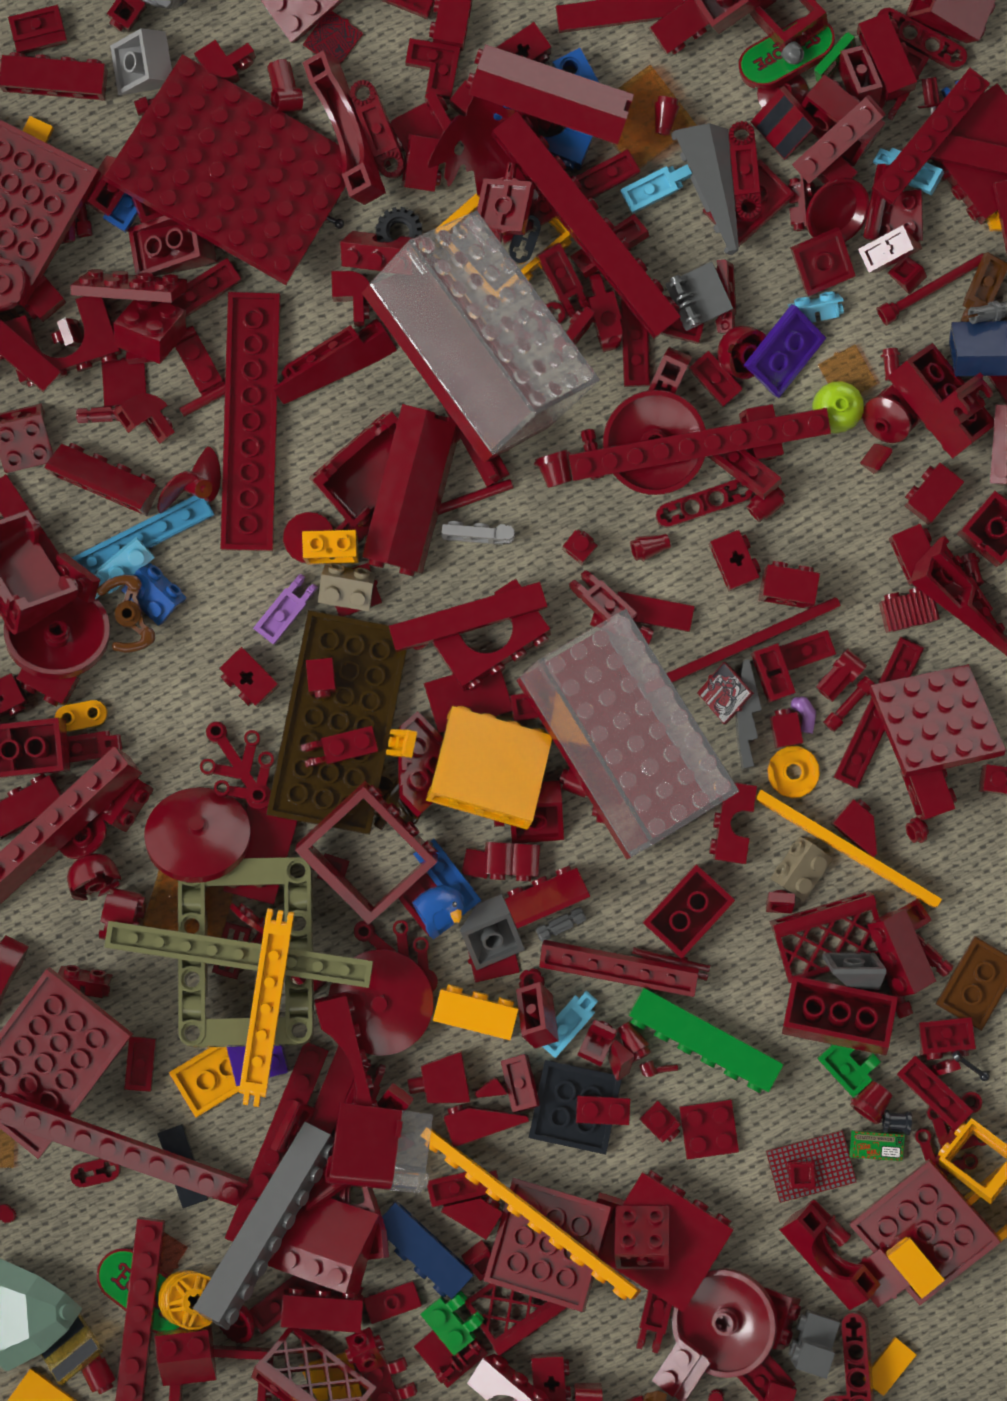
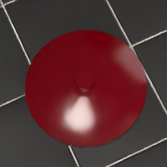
M647 390L626 398L613 410L604 429L603 448L699 431L706 428L697 410L687 400L668 391ZM705 457L613 474L622 484L636 492L648 495H661L676 491L689 483L700 470Z
M78 596L75 600L24 632L16 635L12 634L5 622L3 628L5 645L13 661L26 672L46 679H66L88 671L103 657L110 640L109 618L103 605L98 599L87 604Z
M197 787L175 792L157 804L147 819L144 838L150 860L162 873L175 880L202 883L225 876L241 863L250 846L251 829L247 813L232 796L219 797L212 788Z
M375 949L360 953L353 958L373 961L370 987L366 988L332 982L328 996L345 992L347 999L352 998L356 1012L351 1014L353 1024L358 1023L362 1039L357 1040L359 1050L364 1049L366 1054L376 1056L392 1055L404 1051L420 1039L431 1021L434 1009V995L429 978L413 959L400 952L388 949Z
M727 1268L709 1270L685 1311L681 1312L673 1307L672 1329L676 1343L681 1337H684L704 1353L703 1355L709 1359L711 1358L713 1362L706 1373L712 1376L731 1378L749 1373L768 1357L776 1341L778 1321L772 1299L759 1282L741 1271Z

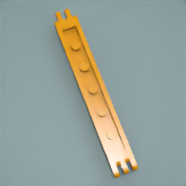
M270 908L267 909L239 1088V1093L244 1094L243 1105H249L250 1095L255 1096L254 1107H259L261 1097L266 1098L294 921V912H289L287 922H283V910H278L276 920H272L273 909Z

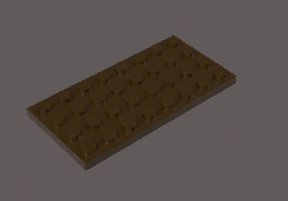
M308 610L266 815L318 825L364 781L369 785L373 784L376 789H380L386 749H388L390 730L392 728L407 650L396 653L388 625ZM332 658L334 662L336 692L331 693V697L315 698V694L310 695L308 690L306 660ZM372 726L378 748L377 753L329 765L325 763L306 767L305 761L314 757H323L325 754L323 747L306 752L302 751L301 745L320 741L324 737ZM363 798L332 828L370 835L375 809Z

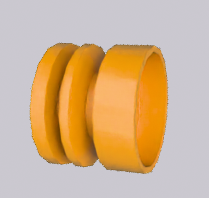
M181 1270L171 1274L162 1283L158 1293V1305L162 1315L170 1323L188 1330H200L210 1325L212 1321L193 1309L194 1305H190L188 1298L192 1296L198 1301L211 1278L192 1270Z

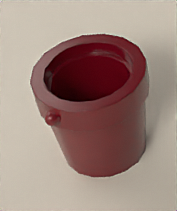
M563 450L535 459L534 465L539 467L548 488L573 481L568 454H571L569 451Z
M872 1081L857 1097L851 1099L850 1106L870 1122L879 1124L882 1122V1115L893 1095L886 1088Z

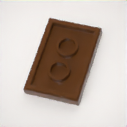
M974 936L935 1004L958 1018L972 1017L973 1027L982 1031L1007 988V954Z

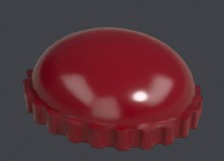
M245 1305L241 1307L237 1321L228 1330L220 1326V1329L227 1338L241 1344L249 1341L255 1331L254 1317Z

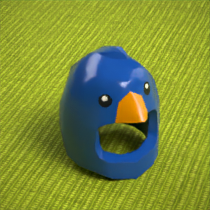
M445 885L428 889L412 902L425 925L427 933L432 939H436L453 926L454 923H459L464 911L463 895L458 890Z

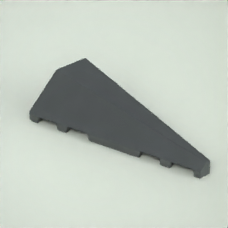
M711 123L675 130L671 133V137L673 140H678L683 151L680 157L682 161L688 162L693 175L690 178L706 213L711 212L716 222L713 228L716 234L721 233L726 244L724 252L725 254L733 255L739 250L729 131L727 128Z

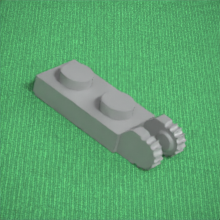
M449 521L448 524H442L443 540L507 545L514 541L513 538H515V530L511 526H505V524H500L496 528H489L488 524L476 523L474 526H463L464 523L459 521Z

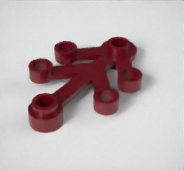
M221 722L210 723L206 728L208 740L220 746L233 767L215 764L212 759H204L200 763L201 772L206 776L215 774L240 779L247 787L229 786L227 781L219 780L214 785V791L219 797L232 796L246 799L248 805L254 809L266 808L271 794V790L267 787L270 768L274 765L275 759L272 753L267 751L259 755L258 762L261 767L255 782L250 773L256 746L259 745L261 740L259 733L255 730H249L245 733L244 740L246 746L243 759L241 760L227 739L228 732L225 725ZM214 728H220L221 733L219 735H212L211 732ZM250 735L257 736V740L254 743L248 742ZM264 756L271 757L269 764L262 763ZM206 763L213 765L210 771H205L203 767ZM221 784L227 786V790L224 793L217 791L218 786ZM258 791L263 793V798L260 800L254 799V794Z
M362 920L355 925L354 935L359 941H368L377 949L396 951L375 933V926L372 922L368 925ZM398 920L393 925V932L397 936L398 952L409 957L407 938L409 925L405 920ZM398 923H403L406 926L405 932L400 933L396 930ZM362 926L368 928L369 933L367 936H362L359 933V929ZM418 937L413 942V948L418 952V965L426 973L434 991L438 985V978L435 972L429 969L427 953L429 941L425 937ZM418 940L425 941V949L420 950L417 948L416 943Z
M972 1091L963 1093L960 1099L965 1103L968 1097H973L975 1103L970 1108L974 1111L973 1113L978 1112L982 1107L980 1095ZM928 1107L926 1115L932 1120L941 1150L947 1142L951 1144L957 1136L954 1135L955 1131L952 1128L947 1134L943 1120L939 1116L932 1118L930 1115L932 1109ZM924 1128L918 1129L919 1131L915 1132L914 1138L920 1144L925 1162L931 1158L940 1170L948 1176L950 1173L939 1165L940 1156L937 1154L935 1158L930 1145V1132ZM920 1132L927 1133V1139L923 1142L918 1139ZM971 1135L960 1150L976 1145L985 1146L987 1144L985 1142H978L977 1136ZM966 1153L962 1156V1159L951 1163L961 1170H971L977 1167L978 1158L972 1153ZM969 1156L974 1158L972 1166L965 1164V1159Z

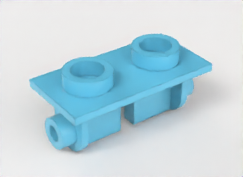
M833 291L821 293L820 297L810 299L809 297L797 298L792 303L812 323L816 322L815 312H819L821 321L838 318L839 314H844L842 303L838 304V302L843 301V298Z

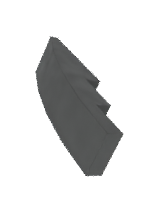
M749 659L742 662L739 677L754 694L742 706V711L735 714L737 745L742 769L754 766L748 741L758 738L752 713L762 710Z

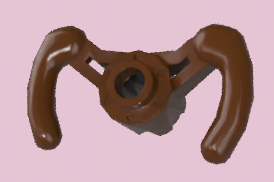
M136 575L115 576L98 587L97 593L103 596L117 586H128L124 602L118 604L115 609V618L123 627L134 629L141 635V639L132 643L114 642L112 649L124 653L137 652L147 648L155 641V632L152 628L145 625L144 616L138 601L142 583ZM130 609L132 611L131 617L124 618V614H127L125 611Z

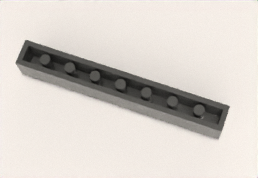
M304 1122L193 1309L201 1316L226 1330L237 1321L241 1307L253 1294L254 1286L259 1277L263 1276L266 1272L268 1262L273 1253L279 1250L282 1238L287 1230L294 1225L298 1211L301 1206L307 1203L314 1183L319 1182L323 1175V1168L326 1166L329 1156L333 1154L334 1138L330 1134Z

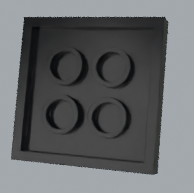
M545 1059L537 1094L540 1106L534 1108L528 1138L606 1155L612 1125L576 1123L577 1095L618 1097L622 1079L617 1081L614 1074Z

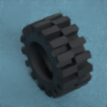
M393 207L390 212L386 210L384 216H380L379 222L376 224L378 242L395 241L390 237L389 231L396 223H403L409 228L408 237L422 239L423 236L419 217L415 216L412 210H405V207H401V209Z

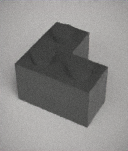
M808 1309L805 1315H800L796 1327L800 1332L797 1341L792 1340L788 1352L796 1369L827 1379L835 1355L832 1347L840 1325L837 1319Z

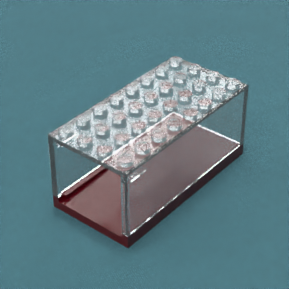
M474 211L409 240L362 292L363 296L484 463L548 429L600 381L592 367L582 356L478 211Z
M627 609L539 659L516 680L626 860L656 844L739 792Z

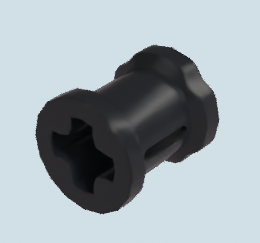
M886 1109L882 1118V1132L897 1131L910 1135L912 1113L910 1111H906L905 1114L892 1113Z

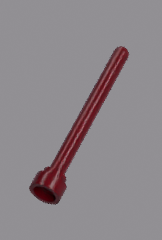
M984 253L975 256L898 302H891L889 304L886 302L877 307L876 310L882 322L886 326L896 321L899 312L977 268Z

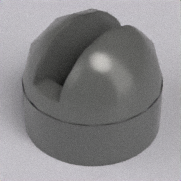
M793 41L782 50L781 56L789 64H799L803 60L804 51L796 41Z

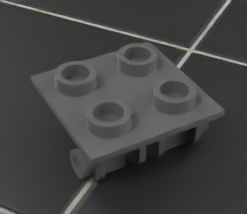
M712 261L682 276L676 275L670 279V282L665 284L671 299L680 308V319L686 331L733 309Z

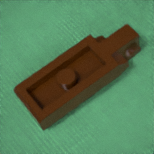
M989 252L984 253L964 298L963 306L966 309L961 318L962 322H970L969 318L978 316V314L968 315L969 308L985 306L989 302L994 301L1007 272V262Z

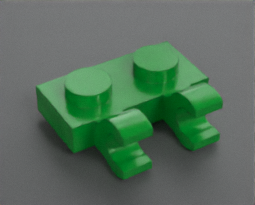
M831 1044L817 1059L854 1098L873 1081L867 1074L880 1064L881 1061L872 1053L859 1066L850 1056L855 1049Z
M461 1290L448 1301L440 1296L420 1314L453 1355H456L475 1339L472 1331L478 1328L483 1323L482 1321H484L483 1316L478 1311L465 1322L457 1315L455 1310L460 1308L468 1299Z

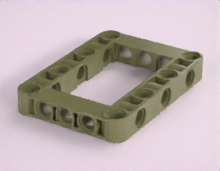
M299 857L243 859L230 873L216 880L202 883H189L178 880V931L187 933V924L195 920L199 922L200 927L194 934L208 936L205 892L207 889H210V886L236 888L239 885H254L258 888L263 887L262 885H283L285 922H287L289 912H294V920L303 918L306 921V926L302 931H294L292 929L289 948L313 952L312 869L303 858ZM295 866H303L306 871L303 877L297 879L292 877V869ZM178 959V1034L182 1043L193 1048L246 1047L250 1018L208 1019L205 1011V1000L208 997V965L202 962ZM193 973L198 974L200 977L198 985L188 987L187 977ZM285 975V1017L278 1018L274 1046L305 1045L313 1038L314 979L306 978L303 984L297 985L293 983V976ZM298 1024H304L307 1027V1033L303 1038H296L293 1035V1029ZM194 1026L198 1027L200 1036L194 1041H189L186 1035L188 1029Z

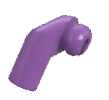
M794 697L791 701V708L798 711L803 717L801 732L813 734L816 719L815 708L806 697Z

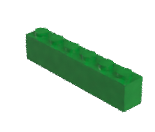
M642 987L628 1013L632 1017L630 1023L645 1030L646 1026L656 1030L654 1036L667 1043L669 1039L679 1043L677 1048L689 1055L693 1051L702 1056L700 1061L712 1068L718 1064L725 1068L723 1074L736 1081L739 1077L749 1081L747 1087L758 1093H761L762 1090L770 1091L784 1065Z

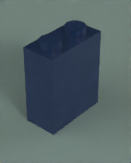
M1007 321L979 322L976 324L971 322H951L949 347L955 376H976L980 372L983 376H1007Z

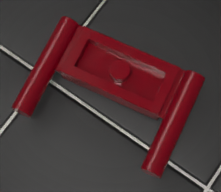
M193 325L186 329V334L175 346L201 394L199 398L179 408L183 417L225 395V384Z

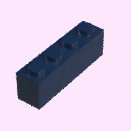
M397 1200L382 1215L387 1231V1241H390L396 1247L394 1252L404 1261L409 1259L415 1265L414 1271L424 1280L427 1277L435 1283L433 1288L443 1298L448 1295L452 1299L473 1277L474 1273Z

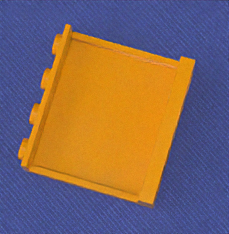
M452 706L447 715L448 722L426 801L528 829L533 822L551 746V736L539 728L529 729L515 721L505 722L496 719L491 714H478L471 712L469 708L464 706Z

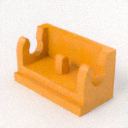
M910 1237L903 1238L886 1251L889 1260L921 1298H924L945 1281Z

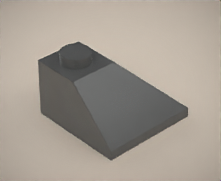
M502 894L477 904L460 929L476 970L525 950Z
M823 953V959L833 975L847 987L866 991H879L886 975V968L875 953Z

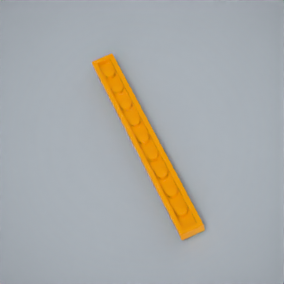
M426 1127L420 1134L426 1140L424 1145L434 1153H437L439 1150L446 1155L444 1161L455 1169L459 1166L467 1172L465 1177L475 1185H478L479 1182L488 1188L486 1193L496 1201H499L501 1198L509 1204L506 1208L518 1218L521 1215L529 1220L527 1225L539 1234L542 1231L551 1237L549 1242L559 1250L565 1248L572 1253L570 1259L579 1266L583 1267L586 1264L593 1270L591 1275L603 1284L608 1281L614 1286L612 1291L623 1300L627 1298L635 1299L641 1292L635 1285L466 1154L453 1147V1144L432 1128Z

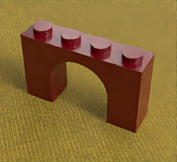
M84 296L75 299L84 325V338L78 350L67 357L54 358L42 353L37 344L30 319L26 315L4 323L61 372L57 379L68 376L67 371L77 369L78 372L85 371L93 367L92 363L102 361L103 364L117 360V355L122 354L121 349L116 347L114 343V327L104 298ZM16 370L19 382L22 385H28V388L36 387Z
M515 578L495 591L494 595L520 588L521 585ZM538 611L509 619L512 623L511 637L503 648L493 653H479L472 650L465 644L459 634L431 643L463 691L467 689L472 691L481 686L483 679L487 676H496L506 668L504 665L512 660L517 662L527 655V650L534 646L539 648L549 641L548 637L551 636V630Z

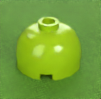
M843 381L830 382L822 386L815 394L812 410L826 407L831 433H843L853 429L861 420L864 411V400L859 390L852 384Z

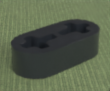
M529 215L528 221L533 222L532 227L535 228V231H531L527 238L523 237L524 235L513 234L508 248V257L515 264L526 263L531 258L541 224L538 218L533 215ZM522 241L525 242L523 251L527 255L518 259L516 258L517 253L513 251V248L517 249Z

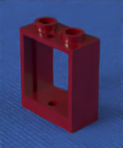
M760 0L762 5L750 12L753 20L781 50L793 41L802 46L828 27L827 13L815 0H799L810 13L784 32L764 11L777 0Z

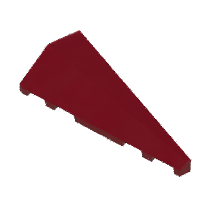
M947 537L939 538L915 564L910 583L1007 656V638L1003 633L1006 628L1002 623H997L990 612L993 608L973 577H968L959 564L962 562L958 555L953 556L947 547L949 543Z

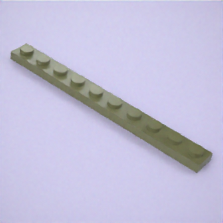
M108 921L104 948L258 971L262 944ZM289 948L285 975L369 988L373 961Z

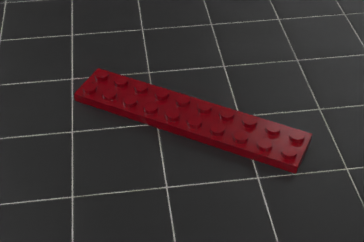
M228 292L221 551L273 552L278 395L273 387L278 385L280 293Z

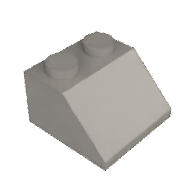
M141 28L110 45L118 95L160 89L172 71L165 31Z

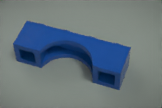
M495 113L494 119L501 120L502 116ZM566 128L558 135L544 138L550 146L548 150L553 157L559 156L566 165V169L573 171L574 168L581 169L591 146L593 136Z

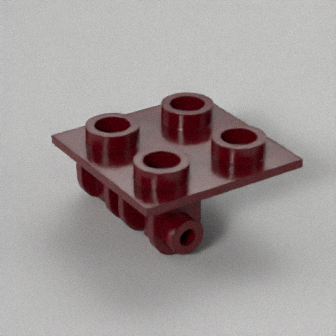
M922 189L903 191L892 205L887 201L885 202L878 238L905 225L906 228H911L914 231L912 237L915 241H923Z
M433 1330L413 1346L434 1371L438 1381L441 1384L444 1383L447 1388L488 1354L475 1338L456 1355H453Z

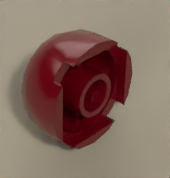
M737 326L729 329L723 335L717 349L718 359L722 368L731 375L741 379L754 377L744 364L764 340L766 334L750 326Z
M92 853L74 861L67 874L68 888L72 898L81 901L88 900L87 895L100 891L98 897L109 893L110 887L117 888L120 885L119 880H121V875L115 862L108 856L98 853Z

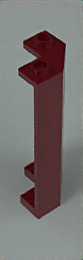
M486 44L484 49H478L474 64L478 65L475 74H469L465 87L470 89L469 95L618 145L634 94Z
M402 404L362 557L369 559V565L384 568L385 564L393 565L400 568L399 573L414 577L415 572L423 574L460 434V428L452 418L439 416L429 410Z

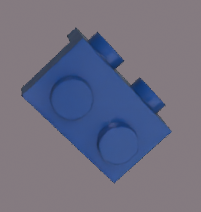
M151 563L139 568L134 575L142 583L138 596L140 608L160 626L174 609L185 601L186 596L177 585L171 583L163 575L158 567L153 566ZM125 585L121 591L126 594L128 586Z

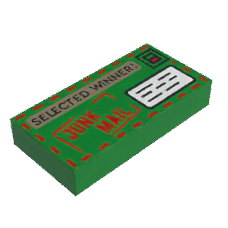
M849 32L845 33L816 66L814 72L817 82L824 74L829 78L838 70L842 50L856 47L855 37Z
M851 1130L849 1157L903 1161L905 1135Z

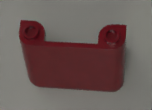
M386 411L309 477V480L352 528L356 525L360 528L371 518L368 514L376 505L398 418L392 411Z
M29 510L0 520V615L14 635L28 630L76 599L79 592L76 580L68 575L60 577L39 544V533L42 531L41 525L36 518H33Z

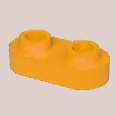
M97 700L60 707L55 713V718H63L65 714H71L72 720L66 723L67 732L99 726L107 718L105 705ZM92 708H96L98 712L94 718L89 716V711Z

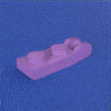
M302 574L298 575L292 584L283 590L253 628L273 645L305 608L306 602L318 589L315 584H312L300 599L293 593L304 582L305 576Z

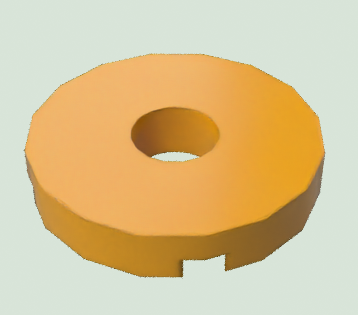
M788 746L777 751L770 759L767 768L768 780L772 788L780 795L789 798L802 797L810 793L816 786L820 776L819 764L815 756L799 746ZM795 764L799 766L801 775L798 779H790L787 776L786 769L789 765Z

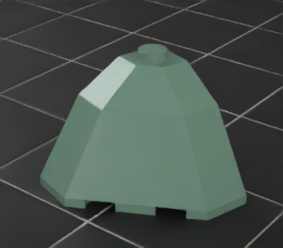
M1 1258L0 1367L4 1371H9L50 1348L69 1330L83 1308L65 1292L40 1276Z

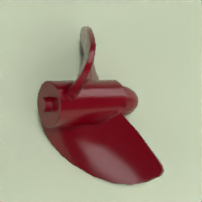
M207 446L191 472H181L168 482L158 499L157 510L160 514L184 491L207 502L213 501L216 498L220 488L221 471L218 457L211 447Z

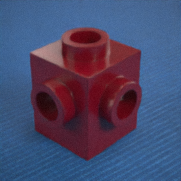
M370 1327L361 1330V1333H354L345 1337L348 1344V1349H345L347 1359L351 1365L356 1364L361 1375L386 1365L382 1352L385 1350L384 1343L380 1335L375 1336Z

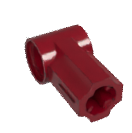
M286 59L270 62L267 68L272 85L271 106L277 109L276 112L300 111L303 107V93L300 88L296 87L291 63Z
M848 648L834 662L833 668L815 687L831 702L867 667Z

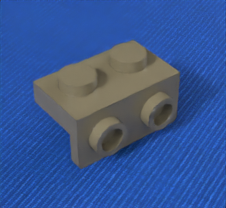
M337 563L326 564L321 574L318 603L369 611L376 573L370 572L365 568L351 569Z
M799 837L791 845L783 861L776 867L771 880L788 892L794 893L796 898L804 902L833 858L810 841Z

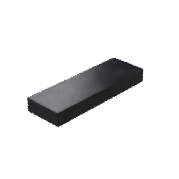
M183 1124L157 1133L163 1150L196 1161ZM175 1185L182 1208L209 1199L208 1196Z

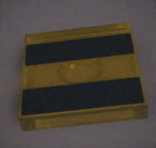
M79 1313L69 1330L42 1353L41 1356L57 1383L63 1385L99 1356L103 1349L81 1313Z

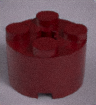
M110 887V894L107 893L100 920L105 926L104 930H99V939H106L108 921L139 925V918L144 919L147 909L146 897H143L141 893Z

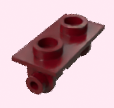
M800 175V179H790V184L787 185L795 193V197L789 203H798L799 205L798 207L790 208L791 227H794V231H803L804 226L807 227L806 212L811 199L815 195L814 183L808 184Z
M75 965L61 966L58 974L80 992L81 986H86V996L109 997V984L113 978L112 974H106L105 971L99 969L83 970Z

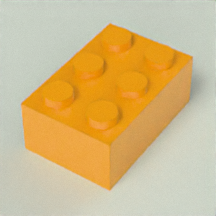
M450 984L447 985V989L441 988L433 1021L511 1040L518 1007L514 1006L513 1000L499 997L498 1002L488 1000L489 994L473 991L472 995L462 993L463 988Z

